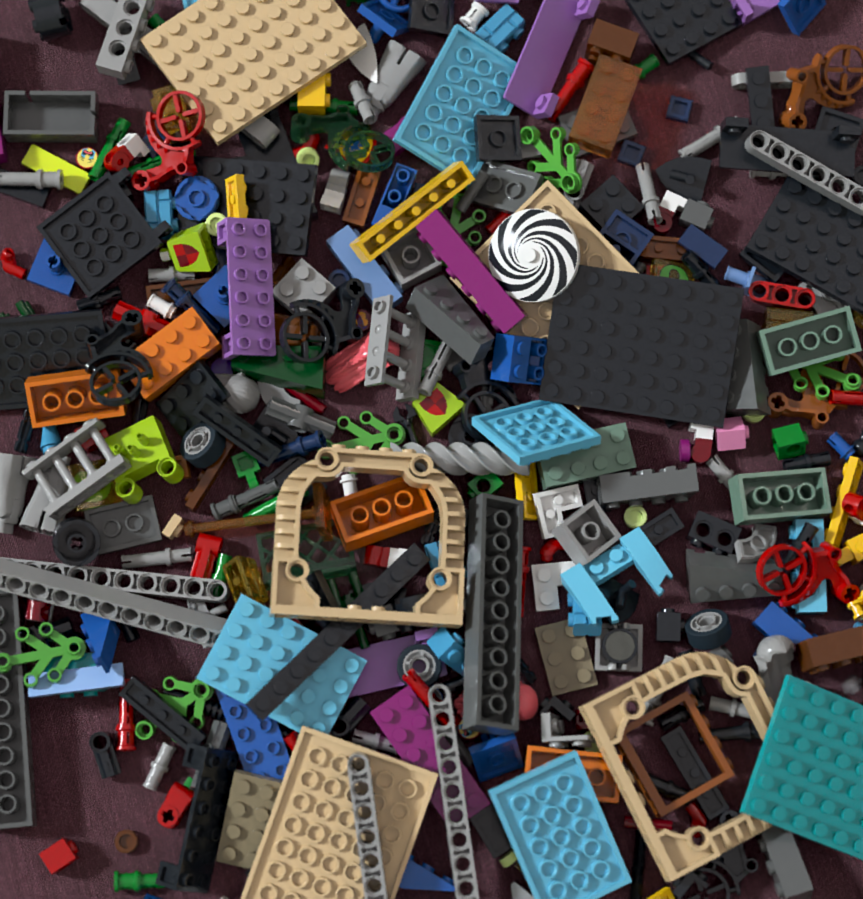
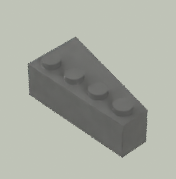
M441 275L414 287L405 308L470 365L484 359L495 337L448 279Z
M686 549V588L690 603L775 595L765 591L758 583L756 578L758 561L741 564L737 562L735 554L722 556L715 555V552L710 551L697 553L693 549ZM768 559L763 569V575L774 569L779 572H783V570L776 566L774 559ZM780 575L765 583L772 590L784 589Z
M773 825L758 834L759 839H757V843L761 853L765 854L767 860L766 867L770 876L772 875L778 898L811 899L814 888L792 832Z

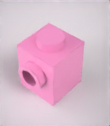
M741 416L725 418L723 428L714 426V440L718 451L746 448V439H749L748 425H744Z

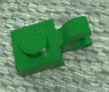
M427 339L424 341L421 381L425 376L424 371L426 367L430 366L441 344L439 341Z
M246 451L231 456L239 479L246 477L250 489L259 486L255 474L261 472V468L257 459Z

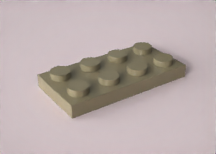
M238 769L235 770L216 857L217 862L247 869L252 867L282 784L281 779Z

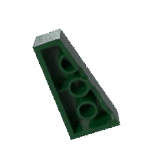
M276 345V355L273 357L238 356L231 360L233 374L242 372L255 382H264L276 387L288 388L299 393L316 395L317 398L325 399L326 353L317 361L301 364L291 360L284 353L281 345ZM290 346L291 350L301 357V346ZM308 346L309 359L316 357L322 346Z

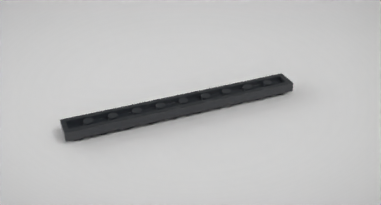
M413 543L350 605H360L364 610H371V607L374 606L382 607L430 561V558ZM332 621L256 693L245 706L260 722H263L364 623Z

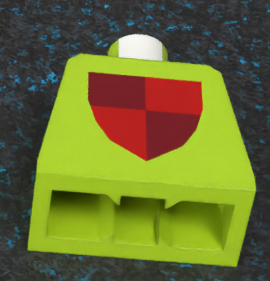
M205 222L173 234L167 241L168 247L160 249L161 260L163 262L173 260L175 269L178 272H209L218 263Z
M438 382L430 397L419 393V399L412 402V407L432 437L459 415L464 405L463 401L458 400L454 394Z

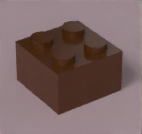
M596 18L587 42L584 58L594 65L602 64L608 66L614 72L627 73L636 49L639 33Z

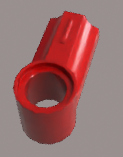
M202 532L199 533L190 577L211 579L216 558H218V553L222 549L223 538Z

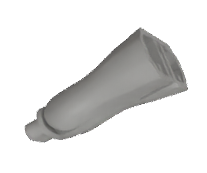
M394 40L389 41L377 67V83L371 81L366 91V94L372 100L371 105L377 117L380 113H384V109L393 104L406 86L427 64L420 55L411 50L407 52L403 45Z
M0 453V533L13 534L14 524H18L23 512L26 490L29 479L24 477L21 471L26 468L29 462L37 460V458Z
M65 456L62 460L71 472L69 468L71 458ZM55 465L43 472L57 496H62L68 491L69 487ZM37 483L19 527L52 536L54 529L61 521L65 520L66 515L58 521L47 515L44 508L49 505L50 501L39 483Z

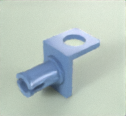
M728 266L723 279L743 285L742 288H745L744 295L749 296V287L753 282H770L765 277L754 274L755 266L748 272ZM753 291V295L757 298H761L766 294V292L758 294Z

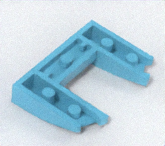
M640 527L619 538V544L586 565L582 566L581 563H578L560 574L563 586L593 626H597V618L611 617L612 624L619 622L618 616L597 586L634 564L659 597L664 593V589L660 587L666 576L671 580L673 578L669 568Z

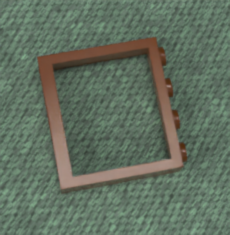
M688 691L677 695L640 718L628 723L625 727L622 741L616 744L656 818L668 814L735 775L732 771L734 766L727 756L724 757L720 750L722 748L721 742L717 736L711 734L708 719L705 715L700 714L697 709L699 705L693 694L689 695ZM683 702L722 773L665 805L627 738L626 733Z

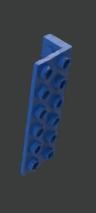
M215 689L244 771L283 781L291 755H289L283 740L278 721L267 717L263 722H260L244 703Z

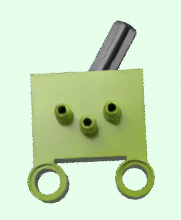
M144 398L135 399L131 426L105 438L114 455L121 454L132 465L131 468L114 479L116 482V494L128 504L138 503L143 496L141 487L135 482L156 471L170 484L179 483L184 477V469L177 463L162 423L154 415L146 418L149 402ZM174 467L173 471L167 474L168 470ZM132 488L131 492L126 494L127 490Z

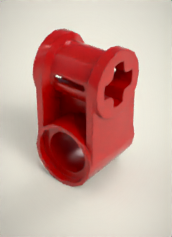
M176 781L170 788L164 803L157 813L158 822L168 829L177 827L192 804L194 791ZM171 811H173L172 816L175 817L174 820H168L167 823H165L166 818L164 817V814H170Z

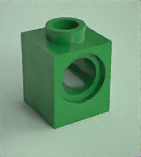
M799 423L772 429V445L778 461L805 454L806 445L809 444L806 431L801 430Z
M494 473L483 476L477 475L467 484V489L469 490L467 494L471 499L481 493L495 495L503 488L504 483ZM481 482H486L490 489L487 492H480L477 489V485Z

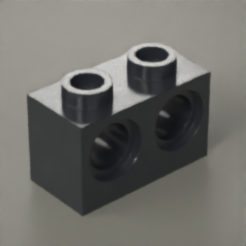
M698 510L686 539L690 540L689 544L696 548L703 549L704 546L715 552V555L728 556V554H732L734 544L742 528ZM698 526L706 527L708 535L705 537L699 536L696 528ZM719 535H726L729 538L730 543L728 546H723L718 542Z

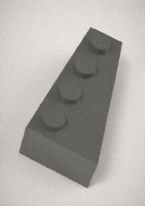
M740 319L725 413L730 416L771 415V408L768 406L767 401L769 391L768 387H766L764 376L766 375V367L763 365L762 353L756 332L761 330V326L748 319Z
M696 463L687 464V467L678 470L676 466H668L660 469L658 473H655L653 469L637 471L636 475H632V472L600 475L596 479L599 506H606V510L618 509L622 504H629V507L643 506V502H652V505H662L666 503L665 500L684 503L688 502V498H691L699 491Z

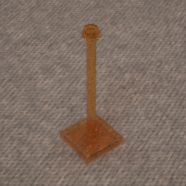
M322 482L312 483L314 506H312V509L301 510L300 520L313 518L316 529L323 541H333L330 496ZM276 513L194 524L193 520H189L184 523L185 536L192 538L195 537V533L275 523Z

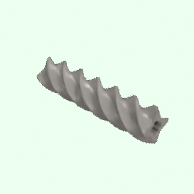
M390 442V448L394 452H402L403 449L416 450V453L428 455L433 461V468L438 469L442 473L459 476L467 473L480 476L494 473L507 476L516 472L524 476L530 475V464L519 466L496 445L491 447L484 442H477L470 447L461 442H454L447 447L438 442H431L425 447L415 442H409L399 447L397 444ZM416 463L414 465L418 472L426 471L424 464Z

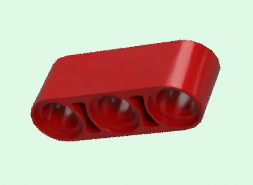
M755 281L749 287V297L755 304L808 312L815 306V294L808 288L766 281ZM758 287L764 288L766 294L761 298L753 295V291ZM780 291H785L789 295L788 299L784 302L776 299V294ZM802 295H808L812 301L809 305H801L798 301Z

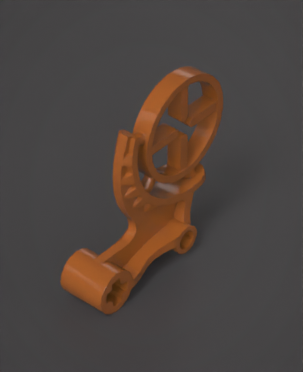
M840 44L830 49L824 58L819 53L815 54L812 64L809 66L789 68L786 76L792 81V90L785 110L779 116L780 126L805 129L807 118L804 115L805 101L809 98L829 108H844L855 104V99L851 98V94L863 86V51L853 45ZM853 49L860 56L862 67H847L846 71L860 72L861 75L858 81L851 88L847 89L848 74L843 73L842 67L828 65L832 57L840 50H843L842 65L849 66L850 51ZM827 72H842L839 90L831 85ZM820 73H821V79H822V81H823V84L825 85L824 87H822V84H821V81H820ZM830 90L834 93L845 95L846 99H833L826 91Z
M856 353L848 354L843 359L840 372L843 373L846 370L849 358L853 359L859 365L862 372V384L859 390L861 391L863 389V360ZM801 369L800 375L808 381L807 389L802 392L803 399L795 401L787 398L781 392L772 393L767 399L768 406L771 408V415L767 416L770 418H779L782 415L806 418L811 420V426L814 429L821 430L828 422L829 414L833 409L846 410L848 405L829 404L828 398L826 400L817 399L815 396L816 391L806 370ZM849 379L851 382H857L855 379ZM800 382V387L805 386L803 382ZM836 382L834 390H840L842 383ZM774 402L778 403V408L774 407Z

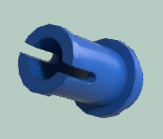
M837 431L826 441L841 455L840 458H844L846 461L856 452L853 449L854 445L850 446Z

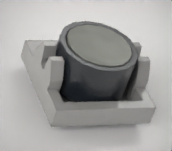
M602 623L601 635L595 636L594 671L642 672L643 625L621 623L610 626L609 623Z

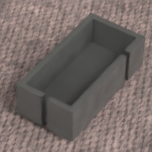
M5 90L3 135L7 142L98 143L99 123L97 119H99V98L96 91H30L29 95L33 102H29L30 99L26 91Z

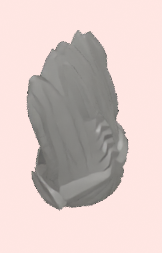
M242 372L238 374H215L231 394L223 403L224 406L239 414L248 413L256 408L259 403L260 389L253 379L247 377Z
M771 635L764 638L757 647L756 655L753 656L758 665V675L765 684L764 691L767 697L772 698L775 705L785 675L793 676L791 661L794 659V645L792 640L784 635Z

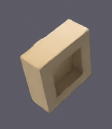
M174 513L162 534L171 541L174 537L178 538L185 528L183 525L185 521Z

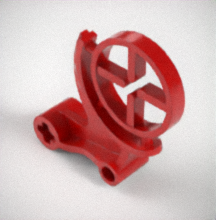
M183 90L170 92L160 101L156 114L146 112L147 136L153 149L162 158V163L158 167L136 171L132 176V185L135 189L153 191L159 188L160 183L166 182L175 174L189 177L196 175L197 166L194 164V149L200 147L202 142L201 140H196L195 137L201 132L206 115L203 103L193 93ZM180 95L191 97L198 108L183 112ZM172 98L176 112L182 113V116L190 117L199 114L197 125L190 134H188L186 121L179 119V116L172 115L163 118L164 109ZM155 119L159 130L166 137L165 140L160 137L156 130ZM178 120L182 137L172 136L166 130L164 124ZM171 140L178 142H186L190 140L191 142L190 144L182 147H173L169 145Z
M803 541L801 543L803 547L800 550L789 544H777L768 548L758 560L756 566L757 581L768 593L781 596V599H779L781 607L792 606L804 601L816 591L821 582L826 578L830 580L832 595L842 602L849 604L860 596L858 586L849 581L838 565L837 561L842 556L841 549L828 541L822 542L819 547L811 548ZM792 550L798 557L783 565L778 551ZM805 553H807V556H808V564H809V566H808V573H807V561H806V558H805V556H804ZM771 555L776 566L787 571L800 565L799 575L793 584L790 583L786 573L779 572L776 569L763 575L765 563ZM780 575L785 589H769L765 583Z

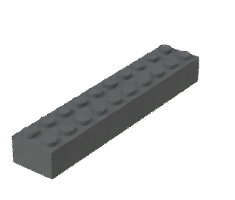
M481 493L469 500L462 730L506 736L519 731L524 501L487 493Z
M0 590V653H7L10 656L26 653L25 642H19L15 637L16 629L24 627L22 596ZM20 631L18 637L25 638L24 631ZM1 658L0 665H6L7 660L5 658ZM27 663L13 665L9 672L0 673V830L37 826L28 687L25 686L23 681L24 676L27 674Z

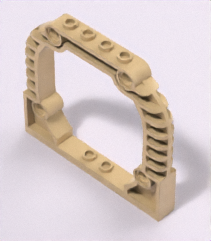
M333 444L332 447L320 449L316 453L314 460L302 464L287 477L278 494L269 617L459 629L463 625L465 508L457 487L444 473L433 468V461L428 455L416 453V450L403 449L402 452H394L392 448L387 447L379 448V450H369L367 446H356L355 449H350L342 444ZM324 456L331 458L332 465H323L320 458ZM422 463L425 465L426 471L418 472L414 465ZM342 472L402 476L403 480L411 487L428 489L438 504L440 516L438 567L433 569L428 575L426 586L429 591L413 606V612L386 611L385 607L380 606L371 607V610H364L360 605H348L347 608L320 607V597L306 581L309 574V565L305 560L299 558L301 504L305 492L315 481H333ZM294 566L300 567L303 575L294 577L290 569ZM434 576H442L445 584L443 586L436 585L433 580Z
M693 652L676 657L578 707L666 882H672L773 826L742 813L709 831L700 826L689 827L685 830L684 834L675 833L667 829L656 831L644 808L646 802L642 794L636 792L633 786L635 780L631 772L625 770L613 746L622 741L628 721L638 719L644 714L646 701L697 676L717 678L727 694L732 697L741 698L762 741H764L775 703L771 697H767L764 691L765 684L763 679L759 675L757 676L755 671L749 666L736 667L735 664L726 658L707 652ZM739 672L744 673L746 676L744 685L738 682L737 675ZM629 701L633 702L636 706L634 714L628 713L626 709ZM695 832L700 833L702 837L699 845H695L692 840Z

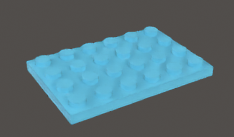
M459 24L454 25L392 141L441 172L452 163L463 161L475 178L484 162H476L473 117L475 115L509 116L514 105L505 100L503 95L517 62Z
M241 593L196 679L246 704L318 634L289 618L269 617L270 608ZM340 646L268 717L300 733L302 725L329 734L368 660Z
M576 750L488 790L534 899H598L632 882Z

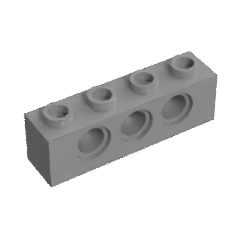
M118 0L95 64L99 73L125 80L127 73H131L133 68L132 59L134 53L139 51L141 44L139 39L141 33H144L147 29V16L149 12L153 11L155 0ZM132 9H139L136 14H129ZM124 30H132L130 34L122 35V32ZM120 49L125 50L122 55H115L116 51Z

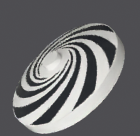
M525 209L506 218L496 229L489 246V266L492 276L496 278L508 295L521 301L543 302L560 295L574 280L580 264V246L574 230L562 217L547 210Z

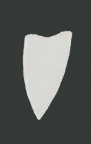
M361 24L357 30L367 42V46L351 56L350 60L363 75L377 83L378 73L375 48L366 25Z

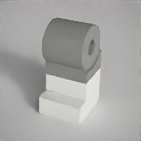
M332 168L326 189L320 201L321 210L341 214L348 191L350 172Z

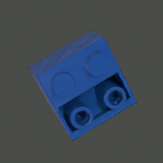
M496 333L490 379L541 385L544 376L543 367L548 339Z

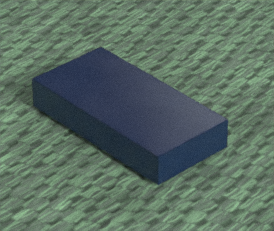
M693 224L688 227L677 242L687 251L692 250L699 260L713 270L728 252L726 248Z

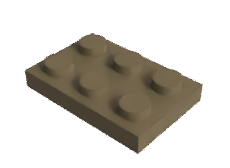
M568 619L534 628L552 697L598 685L585 636L573 635V627H568Z

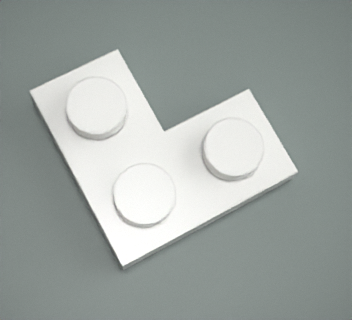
M578 484L532 494L542 539L555 537L551 530L564 521L562 511L583 506Z
M573 561L531 565L536 612L560 609L557 587L563 586L560 574L575 566Z

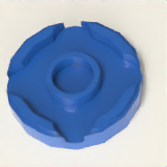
M204 176L188 177L178 185L175 191V206L183 217L191 221L201 222L206 220L209 215L216 212L219 206L220 194L218 187L213 181Z

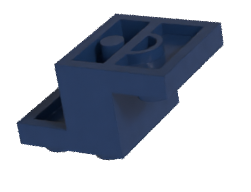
M615 209L600 231L633 267L654 236L652 232L618 209Z

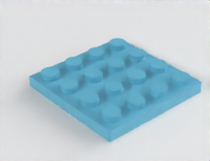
M535 400L472 417V426L519 466H526L532 462L548 460L554 456L570 454L573 451L589 449L591 446L601 444L600 434L561 403Z

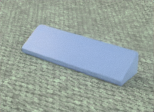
M123 662L112 664L110 672L107 674L102 666L67 669L63 672L62 679L58 683H51L47 677L48 672H43L38 679V684L34 688H28V697L37 698L124 687ZM52 672L50 674L51 679H57L59 677V674L57 672ZM32 676L28 677V684H33L35 678Z

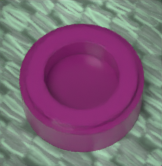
M680 439L679 460L680 462H689L691 458L690 440Z

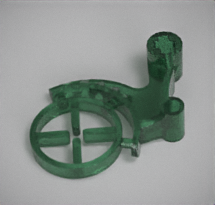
M339 105L336 112L329 115L297 113L292 116L290 129L292 141L301 144L308 142L310 135L322 132L328 134L329 155L335 164L344 171H347L348 166L351 165L363 172H380L387 169L394 161L395 146L392 140L380 132L371 131V125H368V123L365 125L364 122H358L350 114V108L346 105ZM367 139L383 143L373 146V151L370 152V160L373 164H366L356 160L367 156V152L370 149ZM359 140L364 149L349 152V147ZM340 145L345 146L344 155L346 161L341 156V153L339 151ZM390 151L391 155L389 158L380 162L376 154Z

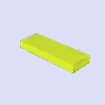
M34 144L31 145L21 162L23 166L34 172L39 169L52 172L62 169L64 175L63 187L78 195L86 189L91 180L87 172Z

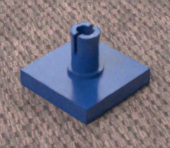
M379 0L362 3L357 12L374 23L369 31L374 44L379 42L384 32L392 38L409 32L407 30L408 20L397 12L385 8Z
M780 0L777 5L791 32L799 36L827 3L825 0Z
M44 238L27 281L71 297L76 281Z
M226 264L193 295V298L224 329L230 325Z
M483 733L481 735L482 743L468 748L479 782L524 767L514 733L499 737L489 734L490 740H488L486 733Z

